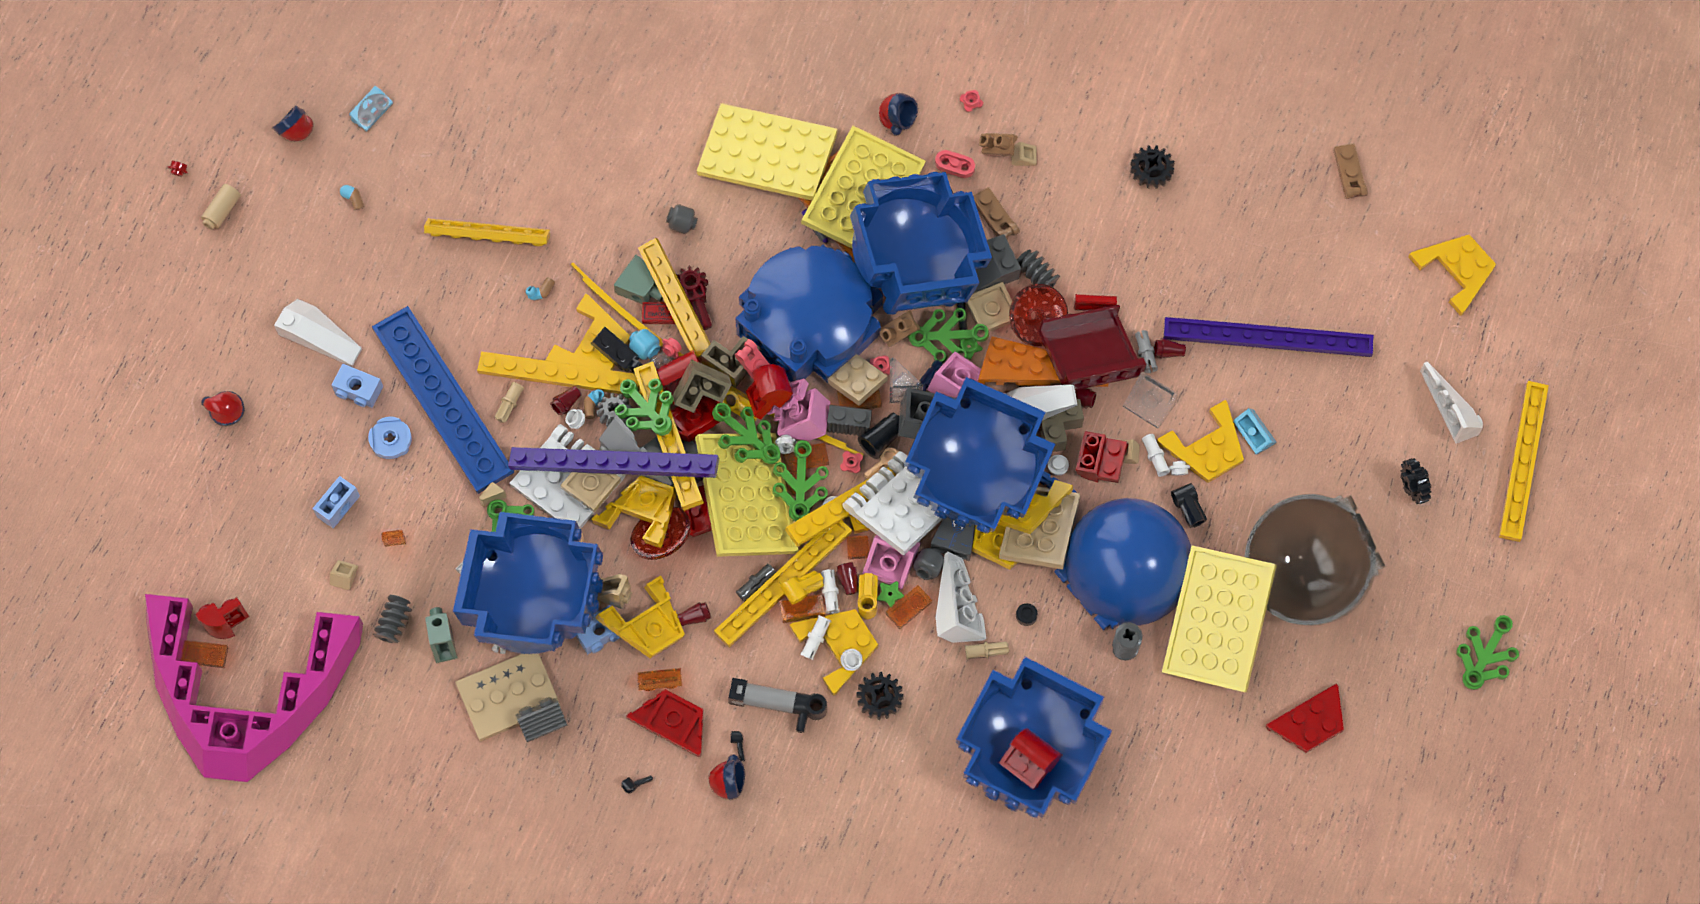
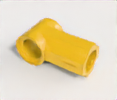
M729 390L722 402L727 404L731 411L739 416L745 407H751L749 400L736 390ZM728 395H733L736 398L735 405L727 403L726 398Z
M814 570L799 578L795 576L784 582L780 587L791 605H794L809 594L821 589L824 586L823 577Z
M872 573L859 575L858 613L860 617L867 620L874 618L877 614L878 575ZM871 604L873 607L871 609H864L862 606Z

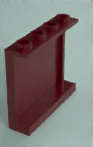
M1120 305L1105 306L1095 310L1089 309L1081 313H1070L1065 316L1050 317L1042 320L1039 335L1061 385H1074L1076 391L1143 376L1146 362L1144 358H1137L1118 316Z

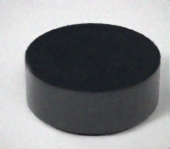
M1024 603L1018 607L1016 619L1021 625L1030 626L1037 620L1038 611L1034 605Z

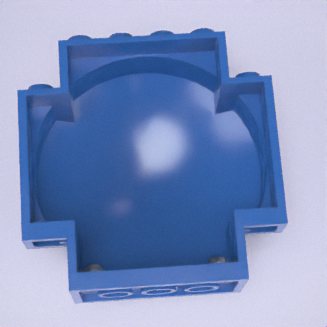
M931 172L927 175L913 174L902 178L895 176L886 180L873 179L869 181L863 191L866 203L855 206L850 215L854 229L852 249L857 268L865 281L871 287L881 288L886 297L883 303L885 313L894 315L898 311L940 305L952 307L956 303L968 302L979 285L975 269L986 268L992 259L972 192L964 193V191H958L952 194L946 172Z
M824 244L821 246H810L806 250L800 246L790 247L767 260L754 275L750 286L739 296V305L744 310L735 318L736 333L740 338L744 336L759 346L760 352L769 364L783 367L789 382L803 378L806 379L814 371L828 383L830 376L856 354L860 355L880 336L881 324L872 315L883 305V294L878 288L871 287L865 281L857 265L847 252H842L839 249L833 250L830 247L827 248Z
M968 377L965 378L956 399L936 391L903 465L913 475L921 478L913 498L917 499L916 502L922 506L928 507L931 505V510L935 512L934 515L942 519L948 517L955 520L954 524L966 528V526L971 527L974 524L977 526L976 529L983 533H989V531L993 533L1002 514L1016 519L1019 517L1023 518L1055 447L1054 443L1036 436L1045 411Z
M500 512L496 532L470 529L453 613L463 626L476 627L474 636L478 642L496 644L505 650L520 654L555 652L556 648L562 646L564 639H573L578 633L585 634L586 627L590 626L594 613L598 612L599 601L597 597L598 593L602 592L603 580H601L597 570L598 565L602 564L603 552H601L598 544L580 542L582 530L574 520Z
M1024 657L1013 679L992 670L956 738V744L959 745L958 748L972 756L963 773V777L966 778L968 784L974 787L982 786L983 791L986 792L985 796L993 801L999 799L1006 803L1005 806L1015 812L1018 809L1021 811L1026 809L1025 813L1034 818L1038 816L1043 818L1054 799L1070 805V803L1075 805L1112 733V730L1094 721L1102 707L1104 696L1027 657ZM1026 728L1030 729L1062 754L1060 760L1051 772L1045 775L1035 790L999 764L1010 748V743Z

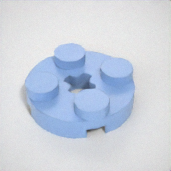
M385 417L378 420L377 424L370 429L368 440L372 450L378 457L395 459L407 454L412 442V435L407 424L402 422L401 419ZM390 433L393 437H396L392 442L384 440Z

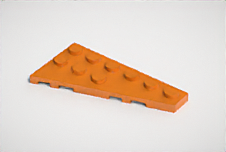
M991 336L978 378V382L984 385L985 382H995L996 385H1004V382H1014L1022 386H1050L1051 383H1060L1045 349ZM1109 383L1094 387H1108Z

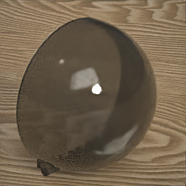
M1316 494L1293 496L1273 505L1256 522L1246 544L1245 557L1277 565L1266 609L1271 614L1297 625H1325L1349 615L1368 595L1375 577L1380 575L1379 570L1386 566L1380 553L1376 552L1377 547L1361 514L1355 512L1358 508L1352 495L1346 498L1340 495L1334 499Z

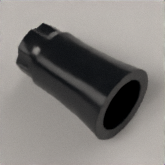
M894 412L889 414L869 431L858 437L861 448L870 457L878 459L893 440L898 437L899 415Z

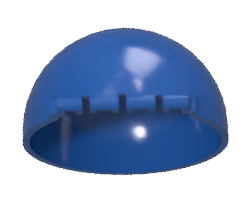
M1137 498L1115 499L1098 505L1081 518L1072 531L1063 570L1056 569L1054 572L1063 583L1069 582L1066 587L1077 600H1080L1081 605L1091 616L1097 614L1094 620L1103 631L1108 627L1113 630L1118 625L1127 622L1134 623L1137 626L1145 625L1163 618L1177 607L1191 544L1179 521L1161 506Z

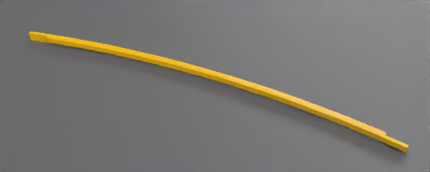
M574 263L571 264L583 277L582 281L639 331L642 329L649 330L607 295ZM653 333L656 337L659 338V341H660L659 346L662 347V346H663V343H662V340H663V339H661L659 336H657L655 333ZM733 386L730 387L729 390H736L742 396L748 399L747 394L741 392ZM828 435L817 438L852 454L860 453L846 447L847 443Z

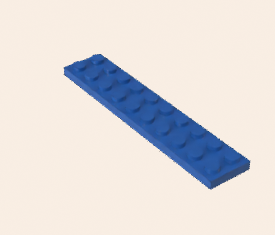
M407 306L373 325V331L477 494L484 491L490 483L496 484L513 474L514 470H510L508 467V460L410 308Z

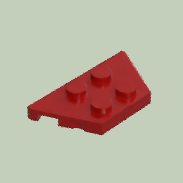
M703 395L694 413L679 406L673 409L671 412L681 440L690 442L698 434H703L719 424L720 421H716L713 418L712 411L720 402Z
M1337 683L1269 722L1265 727L1267 730H1272L1282 736V739L1295 744L1297 748L1305 753L1340 734L1344 730Z
M664 689L655 698L649 699L642 704L643 706L627 714L626 719L689 753L699 758L701 757L704 710L699 706Z

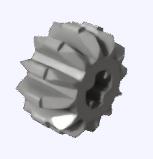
M611 393L609 399L603 396V402H598L599 410L596 412L597 416L600 417V423H606L608 427L617 416L615 408L618 405L624 404L627 408H632V406L629 405L628 398L623 399L621 393L617 397ZM626 417L621 420L626 425V420L630 417Z

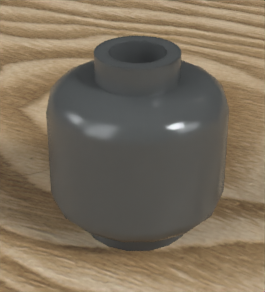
M677 204L675 207L670 208L666 223H669L668 225L671 230L687 234L690 229H695L698 218L694 217V209Z
M936 548L922 549L913 563L917 576L924 580L937 578L943 568L944 557Z

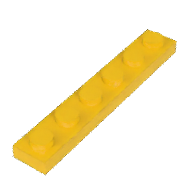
M428 218L424 224V233H430L431 236L471 237L472 240L491 239L493 242L532 243L534 246L547 245L550 238V230L432 218Z
M654 238L638 247L689 352L694 349L697 356L700 357L708 348L710 342L658 238Z
M887 467V469L890 470L894 476H896L893 470ZM867 480L788 525L785 531L794 544L798 547L849 517L851 514L843 508L842 504L848 498H851L855 492L864 497L866 502H868L869 500L863 496L859 489L864 484L866 485Z

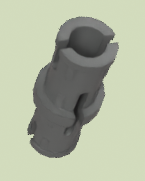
M767 563L757 574L751 575L749 581L737 590L736 594L741 600L746 601L776 573L775 569Z

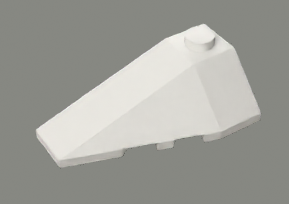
M299 299L284 307L274 325L279 336L353 367L362 350L356 342L316 306Z
M1425 362L1420 372L1455 444L1478 436L1483 428L1481 417L1476 415L1474 409L1429 362Z
M1074 385L1018 387L1005 393L1045 411L1042 420L1077 406Z
M946 552L936 611L937 635L952 643L985 640L984 618L982 613L978 614L975 603L978 601L976 595H972L968 584L971 581L963 558Z

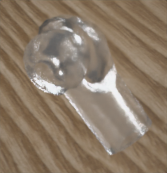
M662 352L652 356L649 363L653 361L657 369L659 365H665L672 361L673 358Z

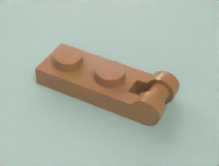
M1355 144L1335 146L1333 151L1345 198H1353L1355 195L1360 197L1367 196V187L1364 183Z
M989 187L973 196L978 211L996 236L1004 234L1006 239H1008L1010 235L1015 236L1020 233L1017 224L1012 221Z

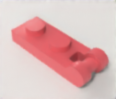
M748 339L744 343L745 347L742 350H738L735 357L754 380L752 372L761 366L768 365L769 362L758 350L757 345Z

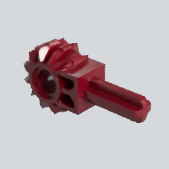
M689 265L687 271L681 268V274H676L703 330H708L712 327V323L705 306L707 302L705 294L707 288L705 286H708V280L705 279L706 273H700V268L698 267L692 270V267ZM689 281H694L695 285L688 286L686 285V283Z

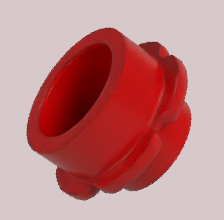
M172 160L171 165L168 166L171 169L170 173L182 177L183 173H188L186 171L188 165Z

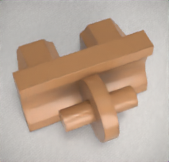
M981 134L979 146L982 147L981 153L985 155L1013 156L1014 144L1018 136L1015 134Z
M910 310L881 327L879 334L888 347H892L919 330L920 327L915 322Z

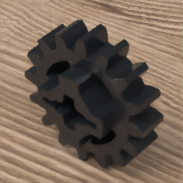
M1147 145L1146 150L1140 148L1139 154L1134 153L1130 166H1132L1130 173L1134 174V180H1140V186L1146 183L1148 189L1150 185H1154L1155 189H1157L1159 183L1165 186L1166 180H1171L1175 170L1173 168L1175 161L1170 160L1171 153L1165 154V148L1159 151L1158 145L1154 149Z
M1415 458L1403 461L1400 478L1402 479L1405 493L1409 496L1411 495L1412 501H1415L1416 504L1428 502L1431 499L1429 493H1432L1430 490L1432 485L1430 484L1427 470L1420 467V462L1416 461Z
M882 672L879 673V677L871 673L870 680L864 677L863 682L865 685L859 684L858 689L860 691L856 692V697L861 698L857 701L858 706H863L862 713L869 711V718H872L875 714L878 720L881 719V715L889 719L890 712L896 715L897 710L895 707H902V703L898 700H903L904 694L900 693L903 687L897 686L898 679L892 681L891 674L883 677ZM889 686L893 690L895 697L889 693ZM884 690V697L881 696L876 702V695H880ZM865 695L871 699V705L867 702Z

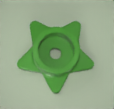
M974 338L959 339V348L967 352L969 360L972 359L974 353L983 350Z
M897 581L891 585L880 583L882 592L877 597V601H884L890 608H893L895 602L903 599L905 596L898 591L899 583Z

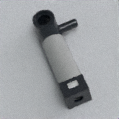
M732 678L728 696L729 704L744 707L745 704L797 714L799 717L796 731L799 733L805 731L807 717L812 720H820L826 716L827 701L821 694L809 695L748 683V680ZM814 703L822 706L818 711H814L810 707Z

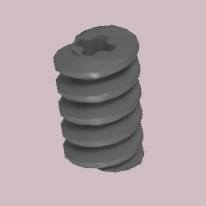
M1027 250L1017 259L1021 272L1026 273V277L1031 279V283L1036 285V289L1041 291V294H1045L1056 285L1060 275L1052 276L1055 272L1053 268L1047 271L1050 264L1048 262L1043 265L1041 264L1044 261V257L1036 258L1039 251L1031 252V250Z
M389 595V602H386L384 605L386 610L381 612L383 618L378 619L379 626L375 627L376 633L373 635L388 643H399V640L394 636L402 635L398 627L405 628L406 625L401 620H408L409 617L404 612H412V609L407 606L410 604V601L397 595Z
M1127 622L1119 625L1116 629L1112 647L1114 655L1120 660H1131L1138 654L1143 636L1142 631L1136 624Z

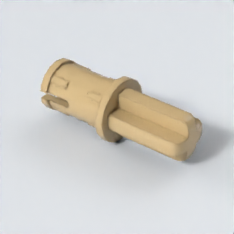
M516 382L511 383L506 396L501 399L502 403L495 415L496 420L502 423L507 421L513 408L517 407L516 402L524 389L522 385Z
M986 641L984 644L965 645L966 659L979 657L989 659V656L1008 654V643L997 642L987 644Z

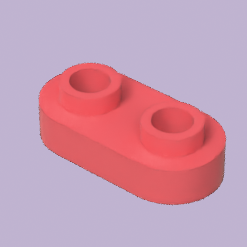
M942 150L936 155L935 165L938 170L961 178H969L974 174L975 162L972 158L949 150ZM947 161L949 164L944 165L942 162ZM966 167L968 170L963 171L961 168Z

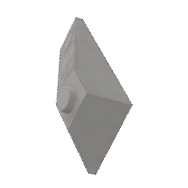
M618 416L612 420L599 438L601 446L599 449L603 451L647 452L644 447L637 446L638 444L634 439L635 435ZM639 475L673 486V483L667 476Z

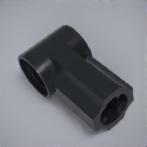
M1192 483L1171 491V497L1175 506L1181 509L1190 528L1198 527L1207 521L1198 502L1197 491Z

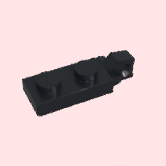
M606 327L591 342V345L621 370L626 372L631 370L635 374L634 368L643 365L638 361L639 356Z

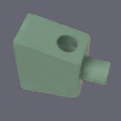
M635 255L614 283L615 293L640 304L648 302L651 297L661 302L663 297L645 261L638 255Z
M440 607L432 608L429 611L430 616L426 617L425 620L429 643L435 661L440 663L457 659L453 633L447 613H443Z

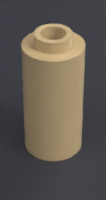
M223 184L201 216L202 224L211 230L214 228L219 229L241 194L232 186Z

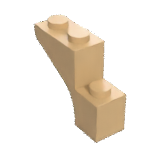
M617 574L601 578L603 580V588L597 597L599 607L604 602L622 609L625 603H629L632 592L630 591L631 585H629L628 576Z

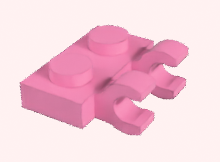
M804 378L790 382L793 394L789 401L785 402L783 409L782 407L773 406L767 414L775 413L774 421L783 418V410L790 409V417L798 415L800 411L798 401L803 400L809 383Z

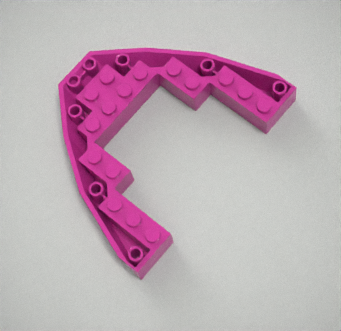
M145 594L146 623L155 686L176 736L204 778L248 782L285 752L328 705L361 641L363 622L360 616L316 612L306 673H283L276 714L197 706L196 702L203 670L198 663L183 661L193 605L188 598Z

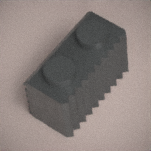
M830 405L827 431L829 433L831 431L833 433L836 432L837 434L845 433V435L853 434L854 436L857 434L859 437L870 430L872 410Z
M545 698L539 702L540 705L532 708L531 706H526L515 715L526 742L567 726L556 698Z

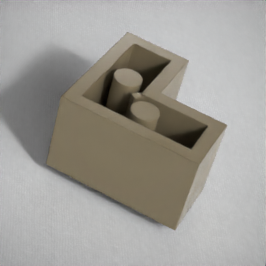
M743 336L731 351L713 340L701 355L702 364L729 375L731 385L736 388L748 372L737 360L735 354L738 350H742L745 347L744 343L748 339Z
M691 359L673 394L674 404L694 413L703 395L722 403L731 387L729 375Z
M1077 399V406L1042 420L1039 426L1041 438L1055 444L1052 452L1066 450L1067 438L1065 430L1082 428L1084 416L1080 399Z

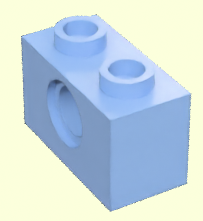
M342 364L331 384L335 395L345 400L349 398L361 407L368 406L373 408L383 388L380 378ZM355 385H361L358 390H352Z
M339 476L313 507L316 517L334 529L360 497L358 490Z
M610 605L594 614L590 626L586 627L585 634L578 633L576 635L587 655L591 652L596 653L600 651L604 644L609 641L614 642L621 638L596 620V616L609 608ZM598 628L605 629L602 635L594 634Z

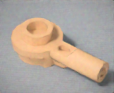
M892 447L886 448L880 456V461L864 473L865 478L869 479L876 472L879 473L882 467H888L887 462L893 459V456L899 451Z

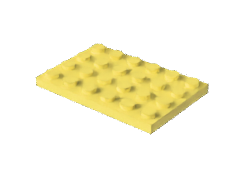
M721 103L698 165L697 175L813 200L819 189L838 132L836 128Z
M852 126L802 218L801 224L852 248L854 229L850 215L855 206L866 203L863 191L867 183L873 179L886 180L895 176L902 178L913 174L919 175L926 161Z
M757 433L758 439L763 442L762 434ZM771 433L772 444L777 445L775 443L777 439L776 433ZM698 434L695 437L698 454L718 455L719 457L717 477H702L717 557L796 554L799 551L798 547L785 531L786 527L793 523L789 516V506L781 497H776L772 493V488L776 483H783L786 487L785 480L773 473L775 464H767L762 459H747L745 462L740 463L734 457L738 449L744 448L747 451L758 449L753 445H730L729 448L722 449L718 445V440L724 434ZM727 434L729 436H741L739 434ZM776 467L778 472H783L782 467ZM781 487L775 488L778 493L782 492Z
M1191 546L1162 672L1247 693L1277 565Z

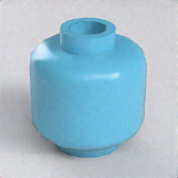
M647 329L636 330L629 337V347L640 359H653L660 351L659 338Z

